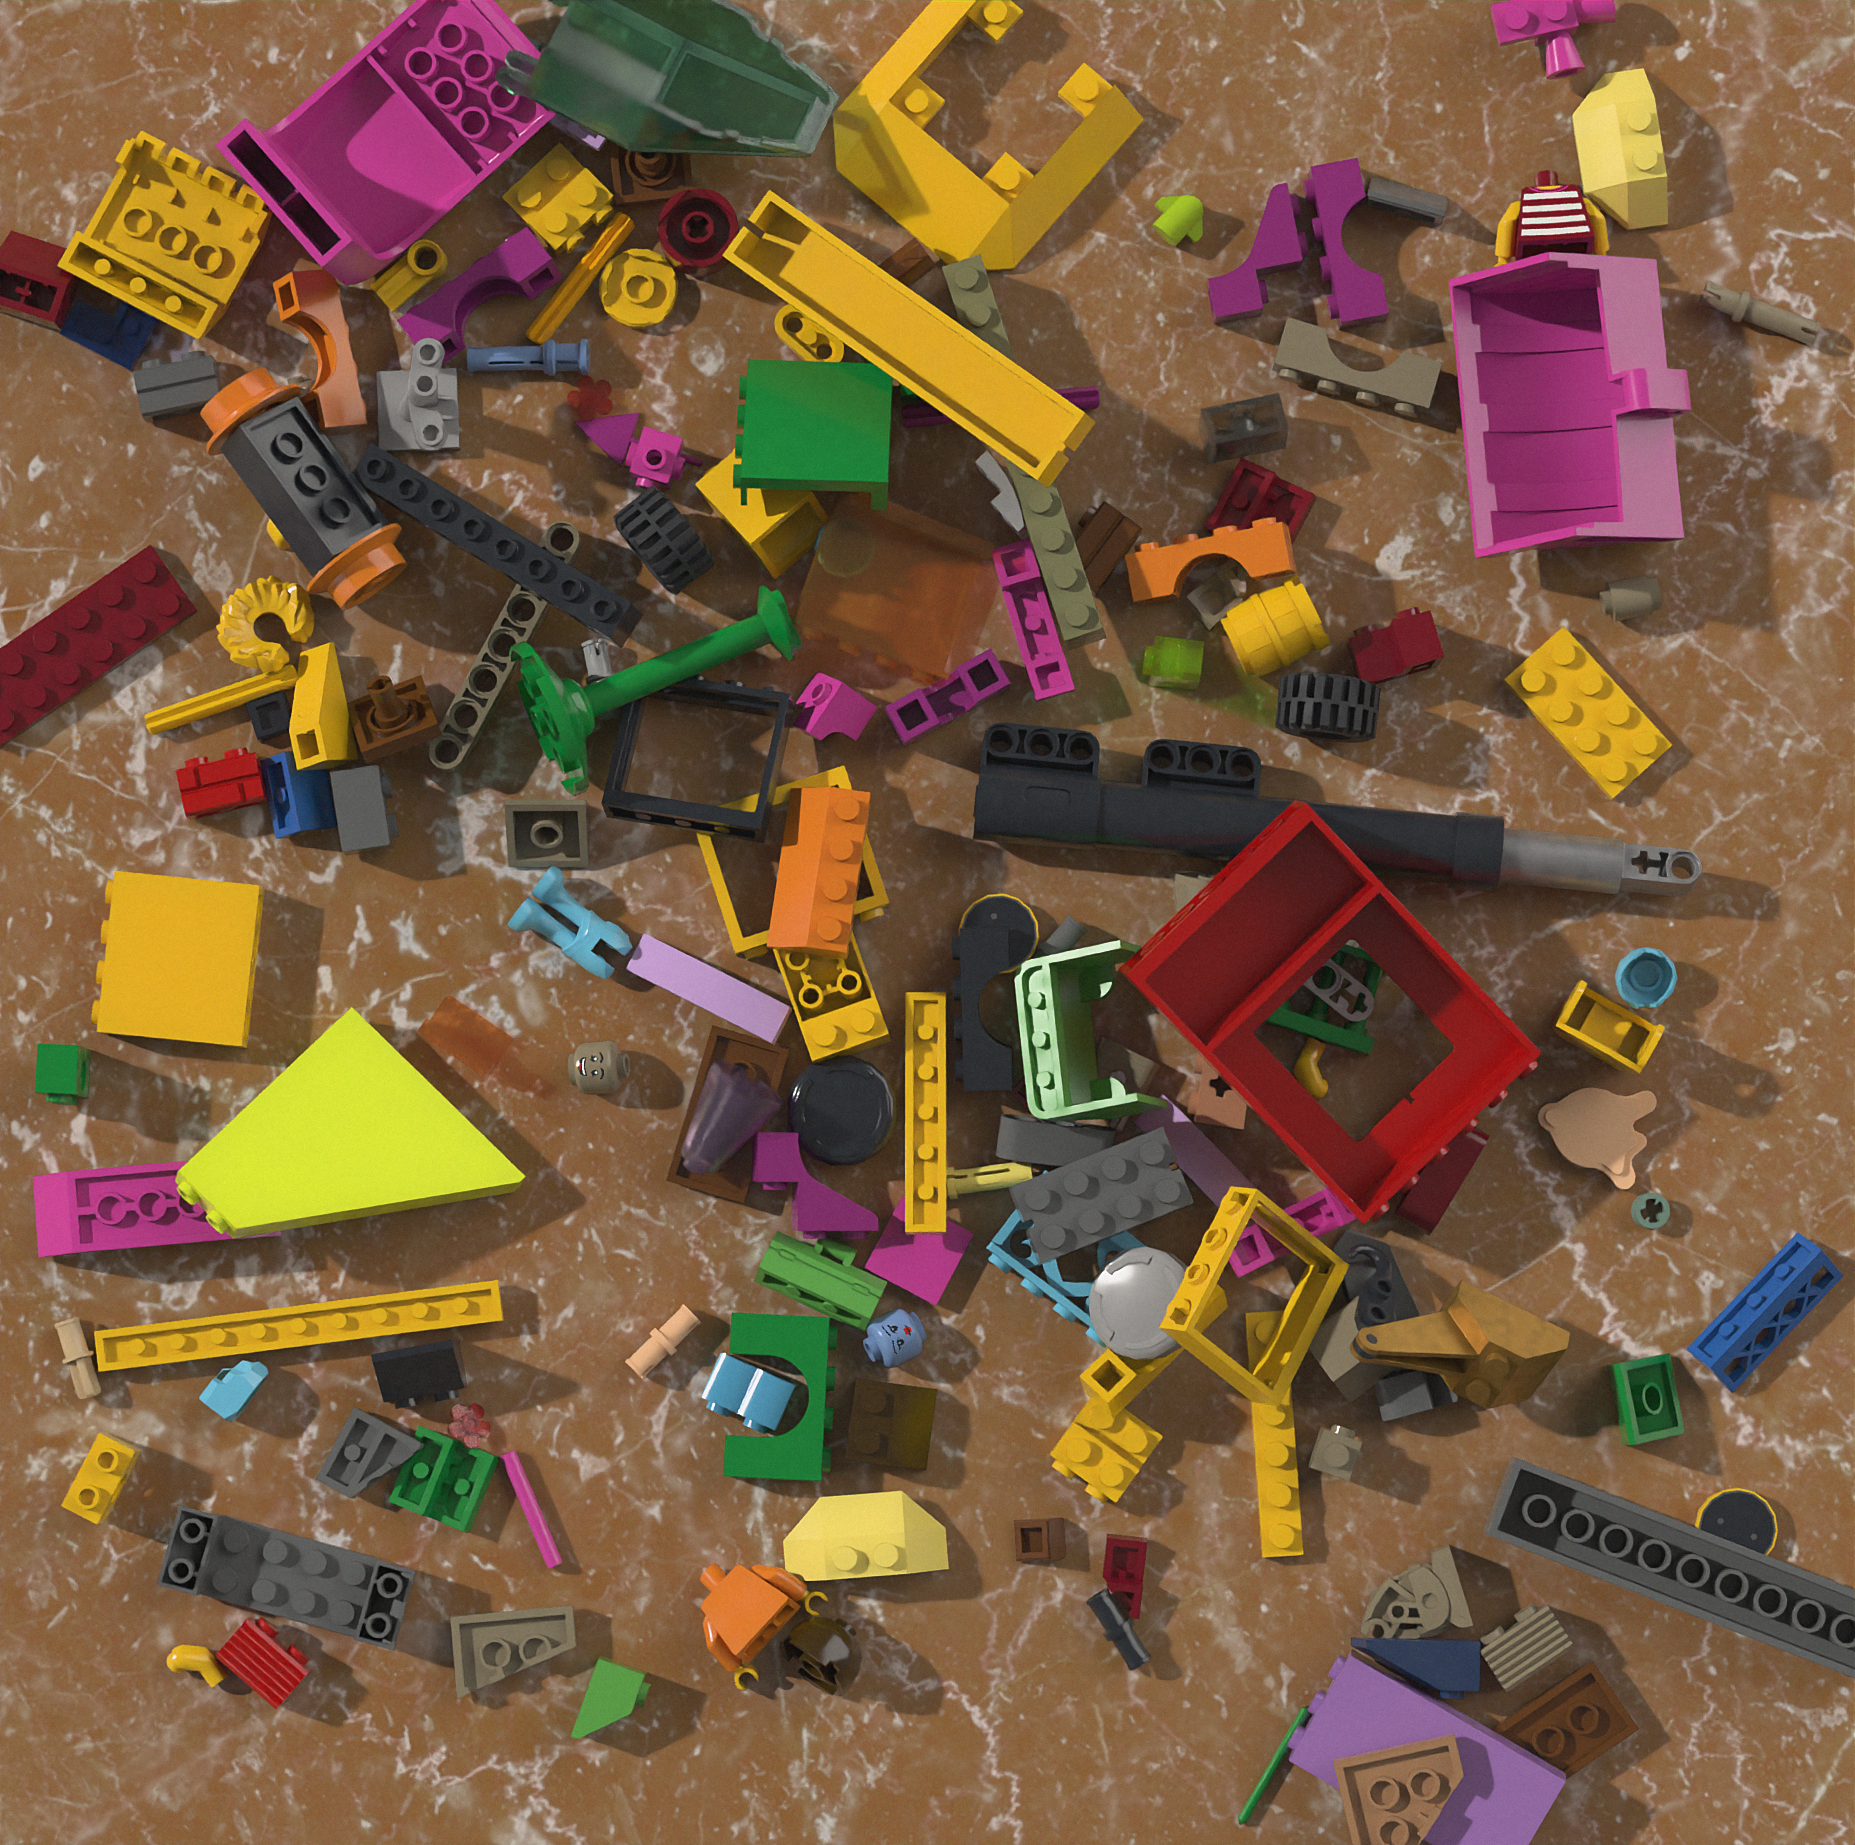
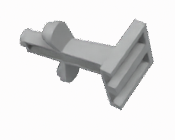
M424 338L416 343L411 354L410 370L376 372L379 448L387 453L461 450L457 390L458 370L457 368L441 369L445 350L438 340Z

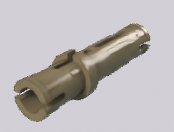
M1709 280L1705 284L1703 291L1718 296V299L1701 294L1699 305L1732 316L1731 320L1740 322L1742 319L1806 343L1808 346L1813 345L1817 336L1806 333L1801 328L1819 332L1821 326L1819 321L1799 316L1751 298V293L1742 290L1741 293H1737L1714 284Z

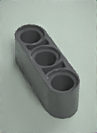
M1002 1114L996 1156L1008 1160L1065 1166L1113 1147L1117 1130L1087 1123L1048 1121L1031 1116Z

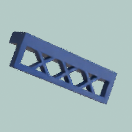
M1797 1232L1687 1348V1351L1708 1368L1727 1390L1733 1393L1840 1281L1843 1275L1823 1250ZM1823 1267L1827 1273L1816 1285H1810L1812 1276ZM1796 1298L1795 1307L1788 1314L1782 1315L1784 1306L1791 1299ZM1763 1328H1768L1767 1336L1760 1343L1755 1344L1756 1335ZM1740 1357L1739 1366L1728 1376L1723 1370L1734 1358Z

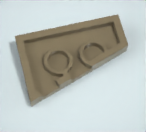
M574 1605L451 1616L457 1699L576 1647Z

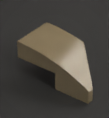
M1229 559L1216 573L1183 600L1209 631L1220 623L1221 619L1227 617L1225 612L1242 603V597L1246 593L1245 568L1238 561Z

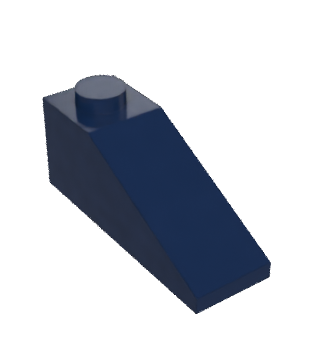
M1351 1637L1352 1647L1424 1688L1440 1690V1698L1462 1699L1464 1698V1691H1479L1480 1641L1467 1639Z

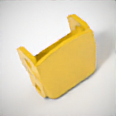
M1580 980L1574 990L1569 993L1553 1022V1030L1562 1039L1615 1069L1634 1075L1640 1074L1660 1040L1665 1027L1661 1024L1653 1025L1586 987L1588 983Z

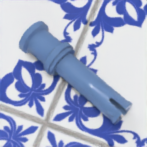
M548 339L547 342H543V346H468V372L544 370V373L549 376H555L557 371H581L583 375H589V340L581 339L580 343H555L554 339Z

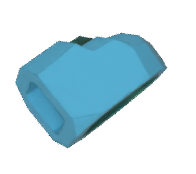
M242 1360L234 1368L222 1369L218 1376L212 1379L199 1399L224 1419L234 1422L269 1375L268 1369L260 1361L249 1362Z

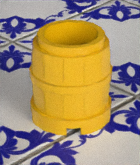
M1297 574L1282 580L1283 584L1250 596L1249 599L1225 612L1227 617L1220 620L1248 677L1253 674L1260 677L1282 667L1285 668L1313 650L1318 652L1332 645L1327 633L1325 634L1321 626L1320 617L1304 585L1300 583Z

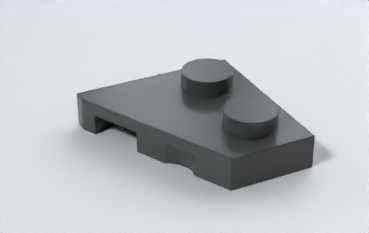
M354 1407L316 1480L349 1498L355 1499L421 1451L425 1444L360 1408Z

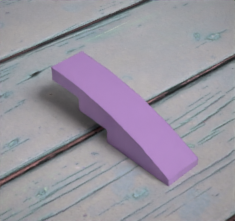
M645 933L626 967V970L774 1045L793 1008Z

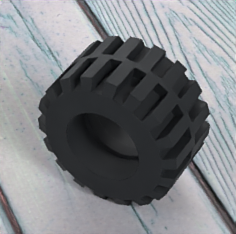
M653 486L649 487L613 516L617 530L657 581L674 595H678L714 566L713 556L700 536L661 490Z
M1299 672L1282 676L1279 685L1275 727L1289 735L1322 741L1357 743L1376 738L1381 688L1367 680L1336 674Z

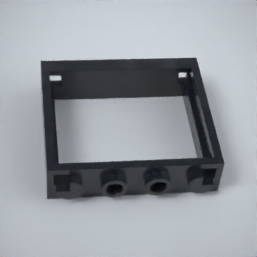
M694 675L625 704L601 802L606 817L764 843L794 713L791 695L776 692L771 686L763 687L761 690L748 688L745 684L734 680H725L723 683L708 681L703 676ZM647 697L776 718L755 813L625 792Z

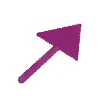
M640 412L573 421L620 468L629 445L632 442L638 444L640 440L632 437ZM681 453L680 457L685 458L686 463L698 467L703 465L701 459Z

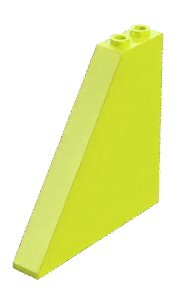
M351 1007L178 1171L175 1182L179 1185L176 1189L182 1198L191 1205L197 1203L207 1213V1221L217 1232L223 1234L226 1231L234 1239L512 1193L521 1186L526 1176Z

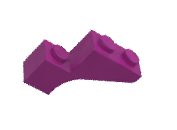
M1287 183L1278 184L1272 188L1251 253L1246 261L1228 274L1208 278L1206 287L1214 325L1261 316L1263 304L1269 303L1265 280H1258L1257 277L1300 269L1303 261L1302 256L1308 255L1304 232L1297 233L1294 219L1295 217H1300L1298 198L1296 193L1289 194Z
M752 1132V1181L763 1182V1190H787V1182H792V1230L803 1231V1239H827V1231H843L844 1239H867V1231H879V1221L873 1212L819 1183L810 1176L800 1157L798 1133Z

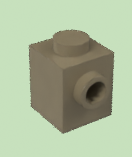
M1332 1424L1330 1431L1320 1428L1307 1467L1350 1481L1362 1442L1354 1440L1356 1431L1336 1424Z

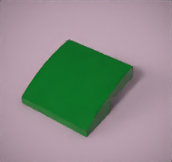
M418 1425L414 1438L425 1445L421 1451L403 1463L388 1501L462 1532L470 1533L500 1457Z

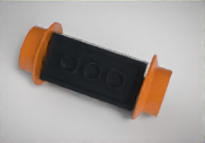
M266 368L253 370L222 389L202 409L200 415L213 432L206 446V452L211 456L223 453L313 577L307 586L309 594L329 592L342 611L349 610L380 592L406 568L407 562L394 545L402 531V527L398 523L390 524L298 398L301 388L297 384L279 387Z

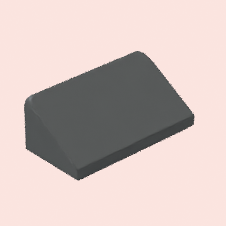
M1372 177L1364 204L1366 207L1439 226L1445 217L1448 198L1436 193Z

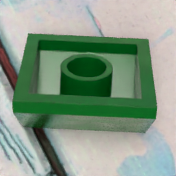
M1670 1353L1607 1364L1622 1445H1636L1685 1433Z

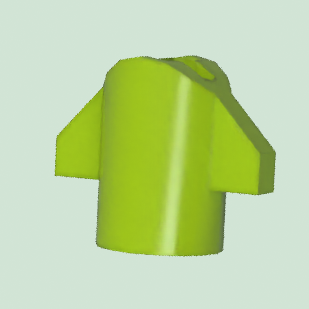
M1195 196L1161 197L1154 204L1162 215L1152 226L1172 246L1176 247L1185 236L1193 243H1196L1203 236V204Z

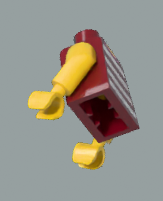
M1552 170L1541 171L1535 175V186L1525 187L1521 190L1520 201L1509 205L1497 227L1495 255L1499 256L1498 264L1494 267L1510 263L1511 257H1515V261L1546 252L1587 255L1594 253V255L1606 256V251L1609 250L1605 216L1589 199L1582 197L1578 186L1574 184L1559 185L1558 174Z

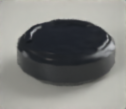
M852 1055L836 1056L816 1064H810L794 1081L787 1099V1123L791 1132L798 1133L799 1146L813 1159L831 1166H854L873 1158L889 1142L897 1122V1099L888 1078L872 1063Z

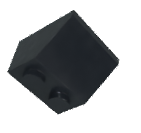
M447 1340L371 1354L383 1402L394 1401L395 1409L419 1405L418 1397L434 1394L435 1402L459 1398L458 1390L468 1388L459 1340Z

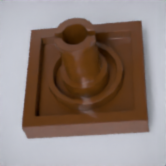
M679 117L656 120L649 135L689 136L687 118ZM610 136L608 137L616 207L667 202L680 191L695 189L690 150L631 148Z
M384 675L377 676L367 684L369 695L347 702L348 712L366 764L442 736L421 675L393 685L390 677Z

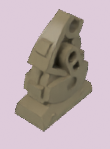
M1448 1544L1431 1550V1563L1409 1565L1408 1570L1400 1575L1397 1574L1392 1578L1388 1576L1380 1586H1377L1370 1596L1371 1600L1366 1608L1360 1632L1367 1636L1369 1628L1374 1624H1378L1384 1629V1634L1381 1638H1392L1394 1636L1395 1638L1418 1639L1420 1637L1436 1636L1444 1632L1451 1624L1460 1628L1473 1626ZM1401 1623L1416 1624V1627L1412 1629H1403L1399 1626Z

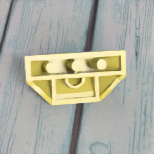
M1644 68L1604 74L1572 115L1583 193L1605 213L1619 222V225L1627 231L1667 226L1666 166L1655 97Z
M903 1491L820 1497L783 1541L785 1570L801 1581L886 1576L949 1569L946 1528Z

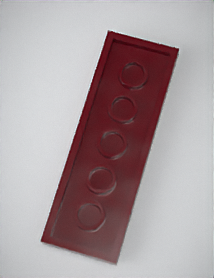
M151 544L0 648V749L198 612Z

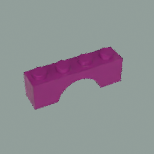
M1358 158L1311 166L1308 179L1303 180V189L1307 204H1314L1316 218L1311 219L1314 242L1321 241L1324 257H1319L1318 263L1322 281L1329 280L1332 295L1326 296L1330 320L1337 319L1339 330L1386 321L1389 310L1382 275L1366 271L1357 266L1349 258L1342 244V224L1354 210L1363 205L1366 197Z
M525 227L520 232L509 236L502 245L487 256L477 259L469 269L454 280L444 283L436 293L425 301L411 307L397 322L414 346L424 338L438 340L445 350L443 365L466 348L464 339L465 326L472 312L481 303L492 297L505 294L518 295L532 301L563 277L550 255L528 227Z

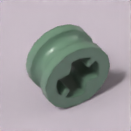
M1643 1193L1633 1201L1631 1216L1640 1227L1656 1229L1668 1221L1670 1205L1667 1199L1660 1194ZM1648 1199L1653 1200L1652 1205L1659 1204L1661 1207V1212L1655 1214L1656 1221L1653 1223L1648 1222L1649 1217L1643 1218L1640 1211L1646 1208V1200Z

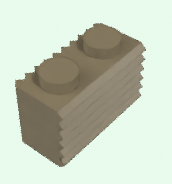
M1535 1603L1526 1606L1514 1615L1518 1622L1505 1630L1499 1625L1480 1638L1483 1642V1645L1480 1646V1656L1505 1692L1510 1691L1575 1647L1550 1608L1545 1604L1537 1607Z

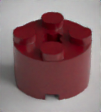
M703 188L680 191L672 196L662 208L658 223V235L662 251L669 263L682 273L699 278L715 274L730 263L722 255L739 233V226L735 211L729 201L718 192ZM705 226L707 235L704 238L697 236L694 239L691 229L695 227L701 230Z

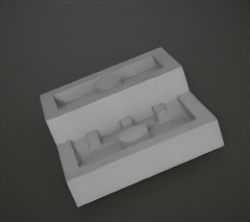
M986 451L975 462L980 473L1000 493L991 501L995 512L1021 540H1025L1029 534L1018 498L999 464Z

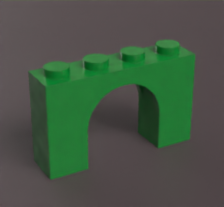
M732 1312L730 1353L772 1355L790 1361L805 1377L809 1390V1402L806 1413L800 1423L783 1435L773 1437L725 1435L723 1476L822 1481V1473H830L831 1448H824V1432H832L834 1408L826 1407L827 1391L835 1390L836 1367L828 1366L829 1350H837L838 1326H830V1317Z

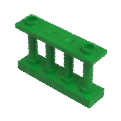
M1347 944L1343 945L1330 959L1341 968L1345 957L1368 964L1362 985L1375 998L1383 970L1364 950ZM1329 966L1324 968L1318 986L1319 989L1329 988L1335 981L1334 971ZM1362 992L1358 994L1354 1009L1360 1012L1365 1008L1361 1001L1364 997ZM1315 995L1311 1010H1306L1305 1016L1289 1011L1291 1004L1288 1003V998L1263 1022L1366 1057L1370 1055L1375 1039L1366 1036L1368 1029L1365 1028L1368 1017L1361 1021L1350 1020L1349 1023L1345 1022L1343 1028L1328 1024L1330 1017L1326 1014L1329 1005L1317 995Z

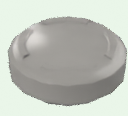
M1150 1247L1125 1249L1108 1259L1094 1277L1088 1298L1090 1320L1099 1339L1115 1353L1137 1360L1164 1358L1181 1348L1182 1346L1162 1331L1159 1326L1166 1314L1169 1303L1173 1300L1184 1279L1188 1266L1174 1254Z

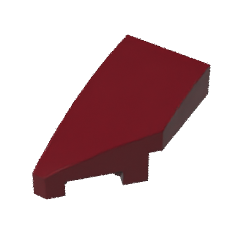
M1107 1533L1102 1577L1106 1581L1107 1588L1127 1608L1130 1616L1133 1619H1139L1148 1540L1144 1537Z

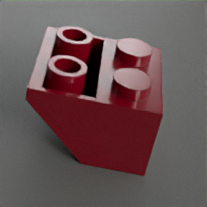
M11 230L0 246V311L62 331L80 282V278L57 266L67 248Z

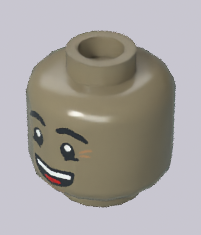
M611 1040L581 1043L577 1046L575 1053L569 1055L568 1073L572 1085H577L583 1094L614 1093L621 1088L623 1078H628L630 1075L629 1056L627 1053L622 1054L619 1046Z

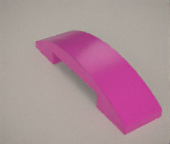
M1030 539L991 549L1007 611L1036 702L1075 691L1041 582V575Z
M1326 1188L1283 1210L1316 1238L1356 1219ZM1255 1223L1243 1230L1229 1261L1239 1278L1291 1252V1250L1258 1223Z

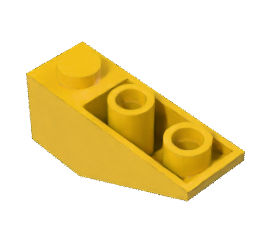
M334 642L301 652L289 727L297 770H325L358 760Z

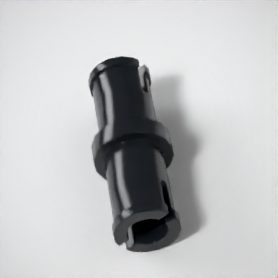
M1108 1588L1099 1591L1086 1601L1105 1629L1104 1637L1108 1642L1112 1641L1127 1663L1129 1670L1132 1671L1151 1659V1654L1147 1652L1132 1628L1135 1625L1130 1617L1126 1618Z

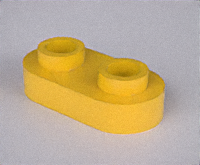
M790 304L778 311L774 321L776 334L803 361H843L845 354L843 342ZM792 320H798L803 325L802 329L797 333H792L787 329L788 323ZM823 346L829 347L832 350V355L828 359L819 358L817 355L819 348Z

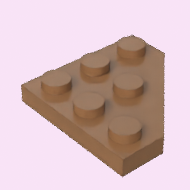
M1455 1733L1353 1754L1333 1760L1353 1845H1419L1438 1818L1452 1792L1464 1777Z

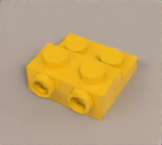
M560 142L502 196L503 201L557 257L564 250L570 253L576 249L585 238L582 233L593 223L599 226L606 221L613 213L614 209L611 206L615 203L614 196L587 168H584Z
M1089 1398L1050 1452V1455L1056 1459L1052 1467L1070 1480L1073 1479L1075 1474L1089 1483L1085 1491L1101 1503L1105 1504L1109 1498L1116 1503L1163 1436L1125 1408L1112 1419L1096 1402Z

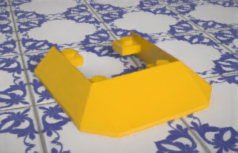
M932 0L833 113L837 172L946 265L980 254L986 272L1014 270L1144 121L1116 85L1111 86L1086 63H1083L1058 91V97L1080 114L1084 120L1035 176L1005 152L988 173L980 179L929 136L923 129L945 105V100L919 77L968 21L998 44L1023 16V10L1011 0Z

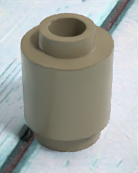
M1645 575L1606 582V591L1600 592L1603 614L1611 615L1613 622L1652 615L1653 610L1661 609L1662 607L1661 594L1656 577L1647 579Z

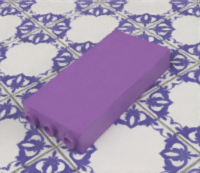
M1351 1648L1346 1658L1342 1655L1337 1657L1328 1673V1676L1333 1679L1326 1693L1318 1690L1307 1710L1313 1714L1307 1726L1304 1728L1298 1725L1287 1744L1288 1747L1293 1749L1290 1753V1762L1340 1790L1333 1763L1335 1758L1455 1733L1464 1777L1452 1792L1423 1840L1432 1845H1529L1564 1786L1566 1773Z

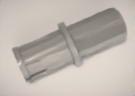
M598 638L595 645L594 639L581 644L589 676L585 679L587 685L615 674L611 669L607 640L605 638ZM618 707L597 716L599 720L616 718L620 715V709Z

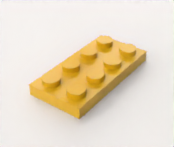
M1564 626L1503 680L1506 686L1610 800L1672 746L1666 737Z

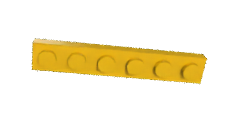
M905 992L906 1235H947L946 992Z
M1284 1310L1245 1313L1248 1369L1251 1374H1253ZM1290 1384L1280 1406L1251 1401L1262 1558L1304 1555L1292 1388Z

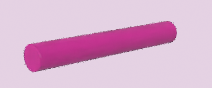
M516 1450L500 1456L547 1568L549 1569L563 1563Z

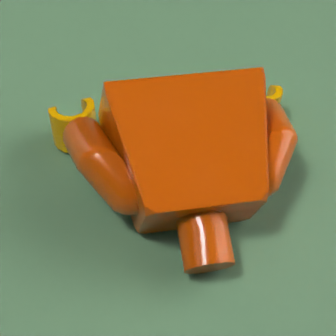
M712 1564L700 1577V1582L711 1592L700 1606L706 1615L702 1624L707 1648L728 1672L733 1671L735 1673V1685L741 1691H747L746 1685L739 1679L742 1673L749 1672L759 1681L757 1668L749 1663L801 1608L795 1601L801 1600L804 1610L814 1616L820 1614L810 1609V1599L813 1596H820L821 1599L828 1602L827 1596L818 1590L808 1591L807 1585L785 1569L756 1564L746 1569L738 1564L727 1574L718 1564Z

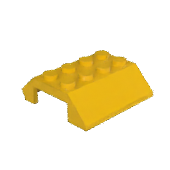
M141 131L136 139L132 138L130 141L126 139L115 159L120 167L84 234L76 231L57 266L201 341L228 309L263 244L273 211L266 208L267 204L251 187L244 184L239 193L235 192L238 180L211 166H208L203 174L199 173L202 165L200 160L175 147L166 156L164 153L167 143Z

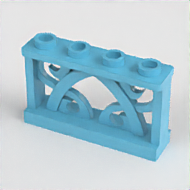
M1015 1209L986 1247L992 1253L988 1260L1006 1274L1011 1269H1014L1022 1275L1024 1280L1020 1285L1039 1299L1044 1293L1057 1302L1053 1310L1070 1323H1073L1076 1318L1089 1326L1085 1334L1105 1348L1107 1345L1099 1339L1090 1320L1088 1298L1093 1282H1063L1057 1262L1053 1260L1043 1264L1048 1285L1027 1269L1038 1265L1033 1250L1028 1258H1020L1011 1251V1236L1018 1230L1034 1227L1033 1221L1022 1224ZM1127 1231L1101 1241L1097 1249L1099 1268L1101 1269L1106 1263V1255L1110 1251L1122 1252L1125 1249L1147 1246ZM1028 1239L1022 1242L1024 1244L1030 1245ZM1064 1296H1088L1085 1302V1312Z

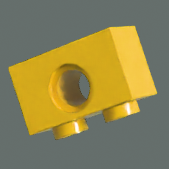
M108 1432L98 1433L61 1506L97 1525L105 1523L142 1450Z

